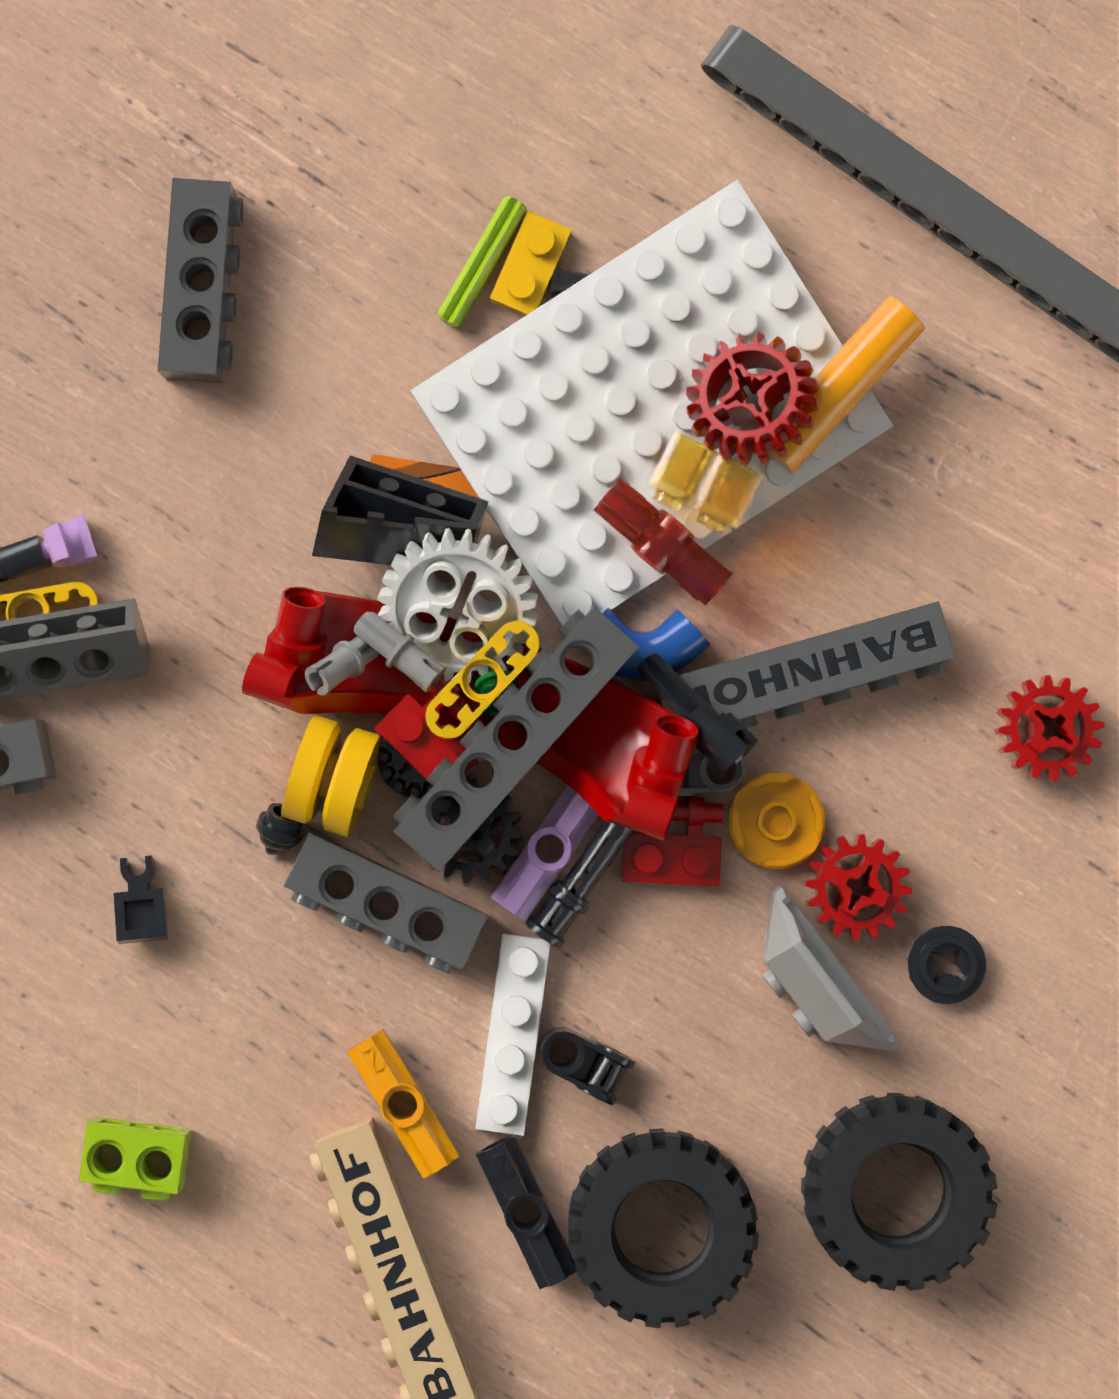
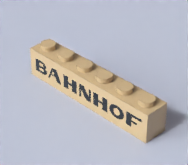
M373 1117L318 1138L313 1144L316 1152L310 1154L311 1163L320 1182L327 1180L334 1198L328 1200V1206L336 1227L341 1228L345 1226L352 1245L345 1247L347 1257L355 1275L363 1272L369 1291L363 1293L370 1317L373 1321L381 1319L387 1335V1338L381 1340L384 1354L391 1368L399 1366L405 1384L399 1386L401 1398L478 1399L479 1392Z

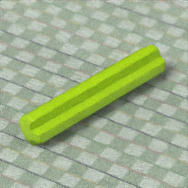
M505 196L438 311V318L445 324L457 329L462 326L526 215V206L521 201L511 196Z

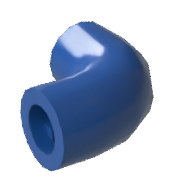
M609 607L602 612L604 616L639 646L615 673L616 676L645 681L637 668L652 653L660 655L677 672L693 662L710 646V643L678 609L659 627L648 632L633 631ZM581 649L590 658L588 653Z

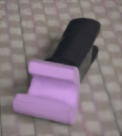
M84 514L62 525L56 523L43 530L42 533L45 540L36 535L1 547L0 583L51 566V560L55 567L79 566L96 560L98 556Z

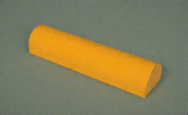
M891 296L886 298L814 377L819 384V390L813 396L818 398L820 406L818 411L808 413L814 421L813 429L798 428L803 438L802 445L794 444L788 440L784 444L787 449L786 457L779 456L776 449L769 451L768 454L791 475L794 474L925 330L924 324L917 315L898 299Z

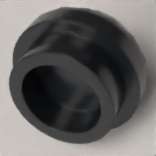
M281 803L270 804L267 811L260 813L256 823V829L260 834V841L265 846V851L268 855H276L283 850L293 848L302 841L305 834L304 823L281 816Z

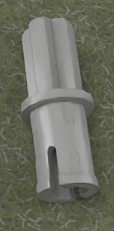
M366 612L362 615L353 629L357 636L387 659L385 662L386 666L389 668L396 667L426 693L431 690L432 686H435L446 670V667L413 643V636L408 634L404 637L374 612Z
M359 636L350 642L340 641L334 645L330 655L306 669V682L313 691L324 684L318 689L317 694L325 695L343 680L349 677L356 678L364 672L365 665L381 654Z

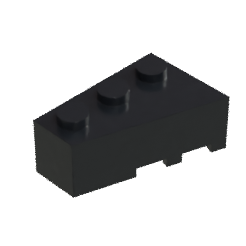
M350 455L321 511L312 556L391 565L396 554L407 557L405 550L410 541L415 542L423 549L422 542L426 533L430 532L439 543L442 541L446 528H450L455 541H461L466 529H471L472 541L477 544L489 501Z

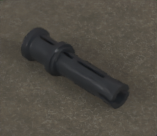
M605 821L565 879L552 883L549 888L551 895L535 917L529 916L525 922L527 927L546 942L555 947L562 948L565 943L563 936L579 913L585 914L589 909L588 904L590 902L587 897L607 868L612 864L633 830ZM610 837V843L605 848V850L603 851L599 859L596 861L592 869L588 871V867L590 866L592 861L595 859L601 848L604 846V844ZM581 879V880H582V883L580 884V886H579L578 889L576 890L574 887L576 886V884H577V883L579 882V880ZM562 907V912L559 914L555 922L552 923V919L557 914L559 909Z

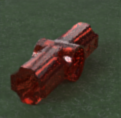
M621 478L615 482L592 510L630 542V548L643 561L660 574L664 575L666 573L682 589L704 606L717 595L732 575L727 568L693 540L695 536L682 523L665 510L661 509L659 511L642 494Z

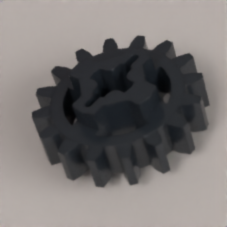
M471 778L469 784L478 788L476 778ZM509 794L478 828L480 839L474 841L469 837L444 865L443 877L445 881L449 882L457 873L462 875L464 887H469L472 876L479 875L480 880L485 885L489 883L488 871L493 868L501 875L507 872L503 862L505 857L513 860L518 858V851L510 844L511 842L523 841V831L512 829L511 826L521 821V814L519 811L509 813L506 811L512 803V798ZM443 796L436 799L438 805L435 808L431 806L432 818L438 824L442 817L446 819L448 824L453 823L459 815L457 801L450 796L445 798ZM501 821L503 837L497 849L494 846V842L490 839V831L497 826V822ZM460 856H476L481 862L462 863L456 860ZM428 863V867L434 870L435 868Z

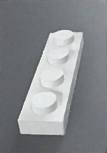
M502 934L475 1129L524 1136L550 943L541 938Z

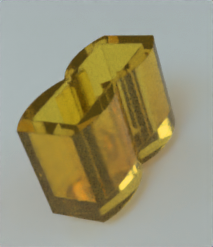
M675 431L647 487L655 491L652 497L654 501L677 512L681 505H684L699 513L696 522L722 534L725 527L731 530L737 529L763 475L731 458L728 461L723 460L715 450L707 448L704 444Z

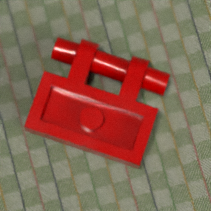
M440 678L435 686L431 687V690L428 692L432 697L423 707L408 693L374 727L375 731L424 779H427L445 757L452 763L455 762L466 749L459 743L460 740L478 720L485 726L491 721L482 712L461 735L454 738H442L430 730L426 722L427 707L451 681L450 679L445 682ZM456 685L452 688V692L456 694L461 690ZM460 696L451 706L447 707L440 703L436 709L440 713L445 708L461 724L457 715L467 702ZM498 733V740L500 742L503 737ZM476 758L466 765L465 777L479 764Z
M689 797V802L678 801L672 821H688L687 836L666 835L664 841L645 834L631 833L623 845L622 882L720 886L722 838L702 836L703 822L723 823V803H704V798Z

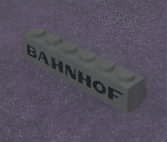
M937 601L679 676L705 702L707 701L719 715L723 712L726 715L731 712L746 728L758 725L757 715L775 711L776 718L781 719L805 712L803 702L821 697L823 705L826 706L852 698L849 689L868 684L870 693L899 685L897 675L915 671L917 679L945 672L943 662L956 657L940 603ZM656 691L659 704L665 707L666 709L670 710L671 712L675 713L676 715L681 716Z

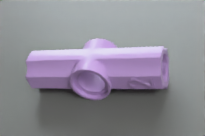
M566 786L490 897L525 922L598 817L596 811L571 787ZM547 834L559 837L564 845L562 857L554 863L541 861L535 852L537 841Z

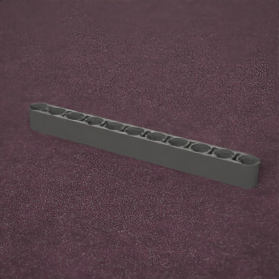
M735 25L728 26L701 64L702 70L711 80L1101 352L1119 362L1118 289L753 35Z

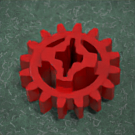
M1051 675L1041 676L1039 688L1036 687L1031 679L1022 682L1024 695L1015 691H1011L1006 695L1009 702L1013 705L1011 709L1000 708L997 711L1001 718L1006 719V726L994 729L995 734L1006 736L1008 740L999 751L1001 754L1013 752L1016 755L1011 764L1013 769H1019L1027 764L1029 766L1028 778L1037 779L1042 770H1045L1048 781H1057L1059 769H1062L1067 777H1073L1077 775L1074 764L1076 761L1082 765H1090L1093 762L1090 755L1086 752L1087 749L1101 748L1102 742L1092 737L1094 730L1104 728V722L1092 721L1091 714L1100 706L1098 703L1086 705L1083 702L1088 692V689L1085 687L1071 692L1070 678H1061L1057 686H1054ZM1040 696H1054L1061 699L1052 708H1045L1039 702L1036 703L1034 701L1035 698ZM1076 715L1080 724L1079 738L1074 734L1073 718ZM1019 718L1025 723L1026 738L1022 742L1018 732ZM1054 718L1057 723L1054 725L1053 730L1058 735L1057 737L1044 738L1041 734L1044 732L1045 726L1040 721ZM1047 748H1054L1059 754L1062 753L1065 756L1056 761H1045L1037 758Z
M857 834L852 846L849 845L845 836L837 837L838 850L833 851L828 846L823 845L820 851L825 860L822 863L810 861L808 864L813 871L817 872L816 879L804 880L803 886L815 889V896L810 897L806 904L809 907L820 906L822 911L815 920L819 924L825 923L829 919L834 921L831 933L836 936L847 927L849 928L851 940L858 941L861 929H866L871 938H877L878 924L882 923L884 926L893 929L896 925L890 916L892 912L906 913L907 908L898 901L900 895L912 894V888L903 886L900 883V878L910 873L909 868H896L894 866L900 853L894 850L886 855L883 854L884 840L876 839L871 847H868L865 834ZM862 854L856 866L842 869L834 865L837 861L848 855ZM880 864L888 876L889 892L881 888L877 876ZM864 873L863 885L869 888L866 896L857 895L852 901L850 898L852 890L846 886L849 878L858 879ZM826 882L834 885L839 899L835 910L830 905L826 895ZM874 905L881 909L867 919L853 920L860 908Z

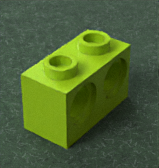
M94 1117L86 1125L79 1182L92 1183L91 1190L99 1193L120 1194L122 1187L141 1190L140 1197L145 1199L170 1200V1194H178L185 1186L192 1129ZM103 1145H114L120 1150L122 1154L120 1168L110 1169L101 1162L100 1150ZM152 1151H161L169 1156L172 1168L168 1175H157L150 1169L148 1158Z

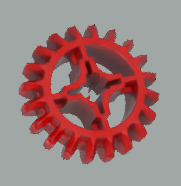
M759 331L754 337L753 343L748 344L745 336L738 333L736 339L737 346L729 349L725 342L719 341L718 349L721 353L715 358L711 354L704 353L702 359L707 369H692L691 376L698 385L686 387V396L689 401L693 402L686 406V413L690 420H695L692 425L695 435L697 437H705L703 444L707 450L712 452L719 448L721 458L727 462L737 453L740 463L745 466L751 461L752 455L757 454L760 462L767 465L769 451L776 449L779 456L786 457L787 449L784 444L788 440L794 444L802 445L803 438L798 428L813 429L814 421L808 413L819 410L820 403L818 398L813 396V394L818 392L819 384L816 378L810 377L813 373L811 363L807 360L800 361L802 355L797 347L792 346L785 350V342L779 336L767 345L765 335ZM755 368L770 369L766 373L760 375L752 374L747 371L749 369ZM732 378V388L725 396L720 398L721 404L716 406L721 389ZM744 386L749 388L752 395L757 394L759 398L758 403L762 410L761 413L756 410L753 403L748 404L746 399L748 396L743 388ZM790 391L785 409L773 420L772 413L775 406L785 400L784 394ZM744 423H752L757 425L759 429L743 431L732 429L728 426L732 424L734 427H737Z

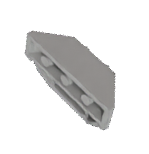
M777 886L770 892L761 959L768 970L762 976L779 998L787 993L798 1009L791 1015L806 1035L810 1038L817 1033L825 1042L896 1051L903 1046L782 886Z

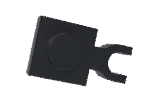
M152 855L145 856L146 869L139 876H133L129 873V861L127 858H120V871L122 877L128 883V891L113 893L116 941L118 944L168 940L165 891L163 888L150 889V882L155 875L154 858Z

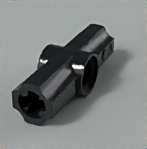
M515 1135L502 1138L476 1152V1157L502 1209L506 1225L513 1233L538 1288L542 1289L553 1286L577 1272L575 1262L571 1258L570 1251L548 1207L547 1199L541 1192ZM523 1200H531L540 1207L541 1213L535 1221L522 1223L513 1215L512 1211L515 1205Z

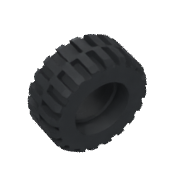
M887 1093V1096L879 1098L873 1095L859 1099L860 1104L850 1109L845 1106L834 1114L836 1119L828 1127L823 1125L815 1135L818 1141L813 1150L808 1149L804 1160L806 1173L805 1177L801 1178V1193L805 1200L803 1208L807 1220L815 1233L814 1235L829 1257L839 1267L849 1271L852 1277L865 1284L867 1281L876 1283L880 1289L895 1291L896 1286H906L909 1291L924 1289V1282L933 1279L938 1284H941L952 1278L949 1271L960 1264L965 1269L975 1259L970 1253L976 1244L984 1246L990 1235L986 1225L989 1218L995 1219L997 1203L992 1200V1190L998 1189L996 1175L990 1170L988 1165L990 1157L984 1145L978 1142L974 1136L975 1133L963 1121L944 1107L919 1096L909 1097L902 1093ZM892 1144L910 1145L926 1152L937 1164L944 1183L941 1203L931 1220L917 1231L902 1236H886L869 1228L857 1214L852 1198L853 1180L861 1164L875 1151Z
M664 1128L649 1129V1133L635 1135V1132L621 1137L622 1141L612 1147L607 1145L597 1153L595 1161L590 1166L586 1165L579 1176V1183L572 1192L569 1203L568 1239L571 1258L574 1259L577 1274L584 1286L588 1285L592 1290L595 1300L604 1308L607 1306L612 1307L617 1311V1317L628 1322H632L635 1318L645 1321V1326L652 1328H661V1323L674 1322L677 1328L690 1325L689 1319L700 1314L706 1319L717 1312L716 1305L725 1299L730 1302L739 1292L738 1283L742 1277L748 1278L753 1267L751 1258L753 1251L758 1248L759 1234L756 1230V1220H758L756 1207L749 1189L738 1169L729 1158H726L719 1152L717 1147L705 1140L703 1142L696 1139L691 1133L680 1130L677 1133L665 1132ZM652 1181H673L689 1188L702 1201L708 1215V1237L701 1253L688 1265L670 1272H651L633 1264L622 1252L615 1234L617 1213L625 1198L637 1187Z

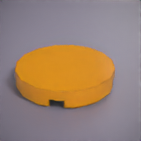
M766 773L749 780L735 794L728 810V831L735 848L748 861L766 869H787L804 862L817 849L825 832V811L818 794L803 780L788 773Z

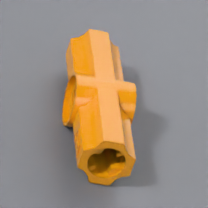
M384 1028L347 1051L379 1104L383 1118L393 1127L423 1179L441 1170L460 1156L427 1101L424 1089L413 1078ZM400 1090L410 1092L417 1102L416 1111L407 1116L395 1113L390 1105V1097L393 1093Z

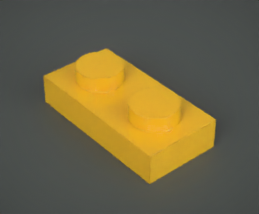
M527 211L492 291L490 302L524 317L539 308L552 281L554 269L558 267L572 235V229Z

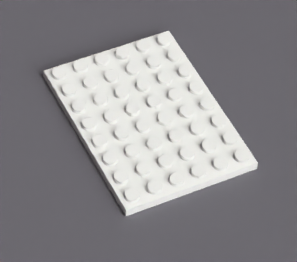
M738 179L410 390L480 499L489 501L486 510L517 558L522 559V566L528 575H532L533 583L561 626L578 609L585 615L593 607H596L601 613L608 607L613 609L893 427L890 419L870 389L792 475L771 455H769L767 465L760 462L757 454L752 455L751 461L747 466L740 463L737 453L727 462L721 458L719 448L712 452L707 450L703 444L705 437H697L692 429L695 420H690L686 413V406L693 403L686 396V387L698 385L691 376L692 369H707L702 359L704 353L711 354L715 358L721 354L718 349L719 341L725 342L730 349L737 346L736 339L738 333L745 336L748 344L753 343L758 331L765 335L767 345L779 336L785 342V350L795 346L801 352L802 357L800 361L807 360L811 363L813 373L810 377L813 378L843 346ZM755 368L749 369L747 371L752 374L760 375L766 373L770 369ZM732 378L721 389L716 406L721 404L720 398L725 396L732 388ZM744 386L743 388L748 396L746 398L748 404L753 403L756 410L761 413L762 410L758 403L759 398L757 394L752 395L749 388ZM790 391L784 394L785 400L775 406L772 413L773 420L785 409ZM744 423L737 427H734L732 424L728 426L732 429L743 431L759 429L757 425L752 423Z

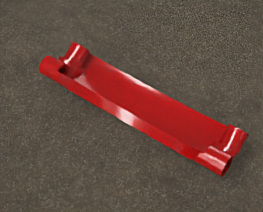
M289 587L283 590L276 625L267 637L264 654L259 652L254 654L249 662L242 683L243 694L300 714L374 713L387 715L408 693L422 707L432 697L429 692L423 691L421 687L396 667L389 668L386 666L385 662L387 659L382 655L366 664L361 675L356 678L349 677L343 680L327 694H317L318 689L324 684L313 691L305 679L306 669L330 655L334 645L340 641L350 642L357 637L353 629L360 617L366 612H374L378 615L381 607L386 604L376 600L315 591L305 587ZM416 613L419 620L424 623L431 624L437 622L434 616L429 613ZM448 617L440 635L442 642L449 640L457 619ZM466 631L461 633L464 639L469 642L483 641L475 632ZM521 644L524 648L522 655L525 656L530 649L526 644ZM539 647L537 654L543 649L542 647ZM565 657V666L573 675L583 676L589 671L590 668ZM508 665L507 671L512 672L515 669L514 666ZM526 667L517 676L518 689L532 675ZM478 671L473 672L469 684L474 691L475 683L481 677ZM610 679L536 764L551 772L576 791L603 820L664 841L696 743L698 728L690 720L676 715L620 682ZM457 683L456 686L461 689L458 694L476 710L478 702L470 699L463 692L460 684ZM538 685L532 692L531 701L539 712L550 713L558 704V695L551 686ZM445 708L440 712V717L437 721L441 725L446 726L449 723L455 727L460 725ZM487 715L491 720L495 717ZM505 722L498 731L503 737L500 740V744L512 751L519 749L525 741V731L516 722Z

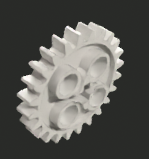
M446 528L442 541L439 543L428 532L422 542L423 549L415 542L410 541L405 550L407 557L396 554L391 564L394 570H386L382 583L387 587L381 588L377 598L379 602L386 604L381 607L378 616L384 621L391 622L389 625L404 637L408 634L413 636V643L446 667L444 672L445 682L449 679L452 680L454 672H459L503 625L511 621H523L534 627L538 618V613L530 610L536 607L538 594L526 592L531 587L533 577L532 575L517 576L523 563L522 559H516L507 563L504 560L508 550L506 544L494 552L489 549L491 536L487 534L479 544L473 543L471 529H466L461 541H455L450 528ZM438 570L447 571L454 577L455 581L450 583L441 582L435 577L433 572ZM469 571H474L477 575L476 579L472 584L452 634L447 642H442L440 635L455 604L465 577ZM479 591H494L501 600L497 602L486 601L480 596ZM416 613H429L434 616L437 622L431 624L424 623L419 620ZM524 630L517 635L512 631H508L504 636L508 641V645L498 656L494 647H491L486 652V656L496 660L503 670L507 671L509 664L506 661L516 652L522 654L524 648L521 644H526L530 636ZM466 631L475 632L483 641L469 642L464 639L461 633ZM488 665L475 666L469 673V684L474 671H478L482 676L485 673L491 672L492 667Z

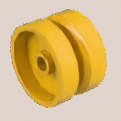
M314 714L306 728L294 760L283 799L281 816L307 824L314 819L323 798H326L321 820L323 829L349 837L360 810L365 806L373 783L381 736L356 728L348 735L341 753L337 754L342 734L340 723Z

